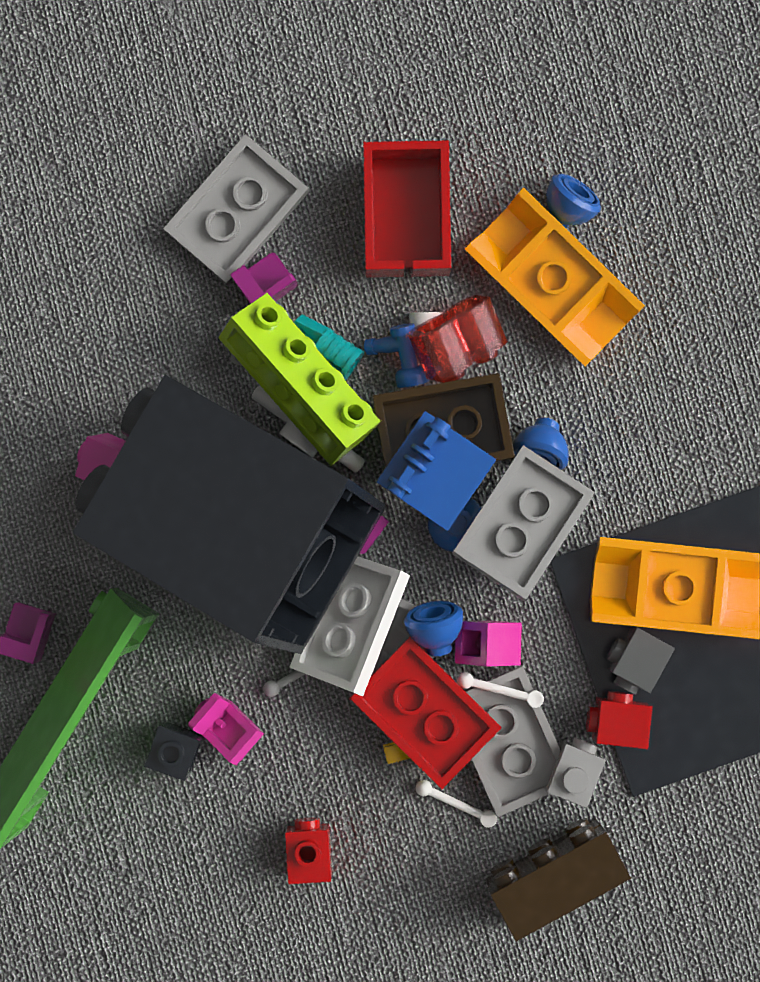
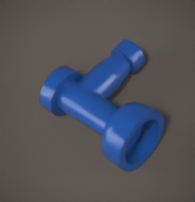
M414 323L389 328L391 336L365 340L364 349L367 355L399 353L401 369L395 374L396 386L398 388L417 386L430 381L427 369L422 365H418L412 337V334L416 332Z

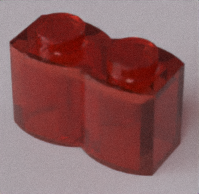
M472 295L457 302L442 314L423 322L407 334L426 378L442 383L461 379L465 375L464 370L474 362L481 364L494 359L498 355L497 350L508 342L490 297Z

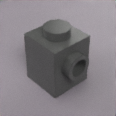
M631 626L624 640L618 637L607 655V660L611 662L607 670L617 675L613 683L636 695L641 688L651 693L675 648L638 627Z

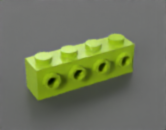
M268 293L232 316L219 335L220 341L330 466L365 440L381 422L373 413L370 405L355 393L347 384L341 372L332 367L317 350L315 343L302 333L289 318L286 310L277 304Z

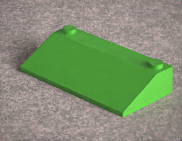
M117 587L110 588L108 593L101 591L92 603L89 613L94 616L0 766V849L28 828L49 793L40 787L44 778L119 657L139 648L159 615L158 612Z

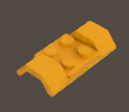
M524 187L488 228L465 248L495 280L584 366L645 306Z
M599 537L594 556L590 594L591 622L760 639V553Z

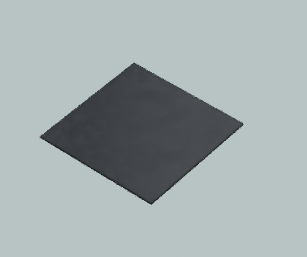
M760 486L611 538L760 553ZM596 542L556 556L550 563L597 697L607 698L608 691L631 693L613 683L617 675L607 670L611 664L607 660V655L618 637L624 640L631 626L591 622L590 594L594 556L598 544ZM638 627L674 647L675 650L652 692L649 693L640 688L636 695L633 694V701L645 702L653 706L648 749L615 746L632 796H638L760 753V639Z

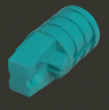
M301 314L294 321L295 325L315 343L317 350L333 368L341 372L346 381L359 364L364 351L356 348L354 344L346 341L344 337L336 334L331 328Z

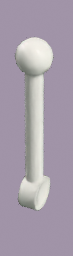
M468 672L460 673L457 677V684L463 689H468L472 686L527 701L533 708L540 707L544 702L542 693L537 690L528 693L475 679Z
M420 780L416 784V792L420 796L430 795L479 818L485 827H492L497 822V816L492 810L481 811L432 788L431 783L427 780Z

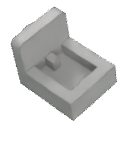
M574 737L572 744L561 740L559 745L561 752L549 779L546 791L587 808L606 760L596 754L598 746L576 737Z

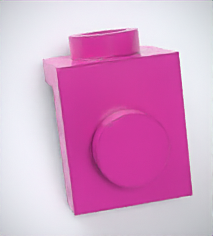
M216 693L198 705L194 712V717L188 722V726L194 732L203 735L229 763L236 766L264 734L232 701Z

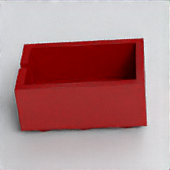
M449 140L363 142L366 278L404 277V269H412V277L450 276Z

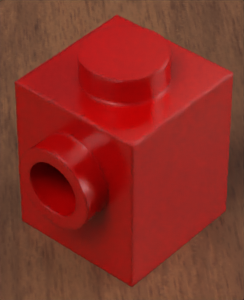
M608 691L607 698L596 697L595 707H588L586 732H592V740L597 744L648 749L653 706L645 702L633 701V694Z
M316 817L295 819V825L287 826L285 832L288 884L331 882L332 861L329 823L320 824V818Z

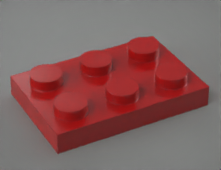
M410 636L371 675L364 695L361 696L353 693L350 697L441 789L502 728Z

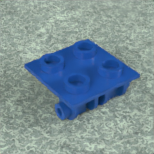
M425 411L376 483L448 531L496 459L455 432L445 421L438 417L435 418Z

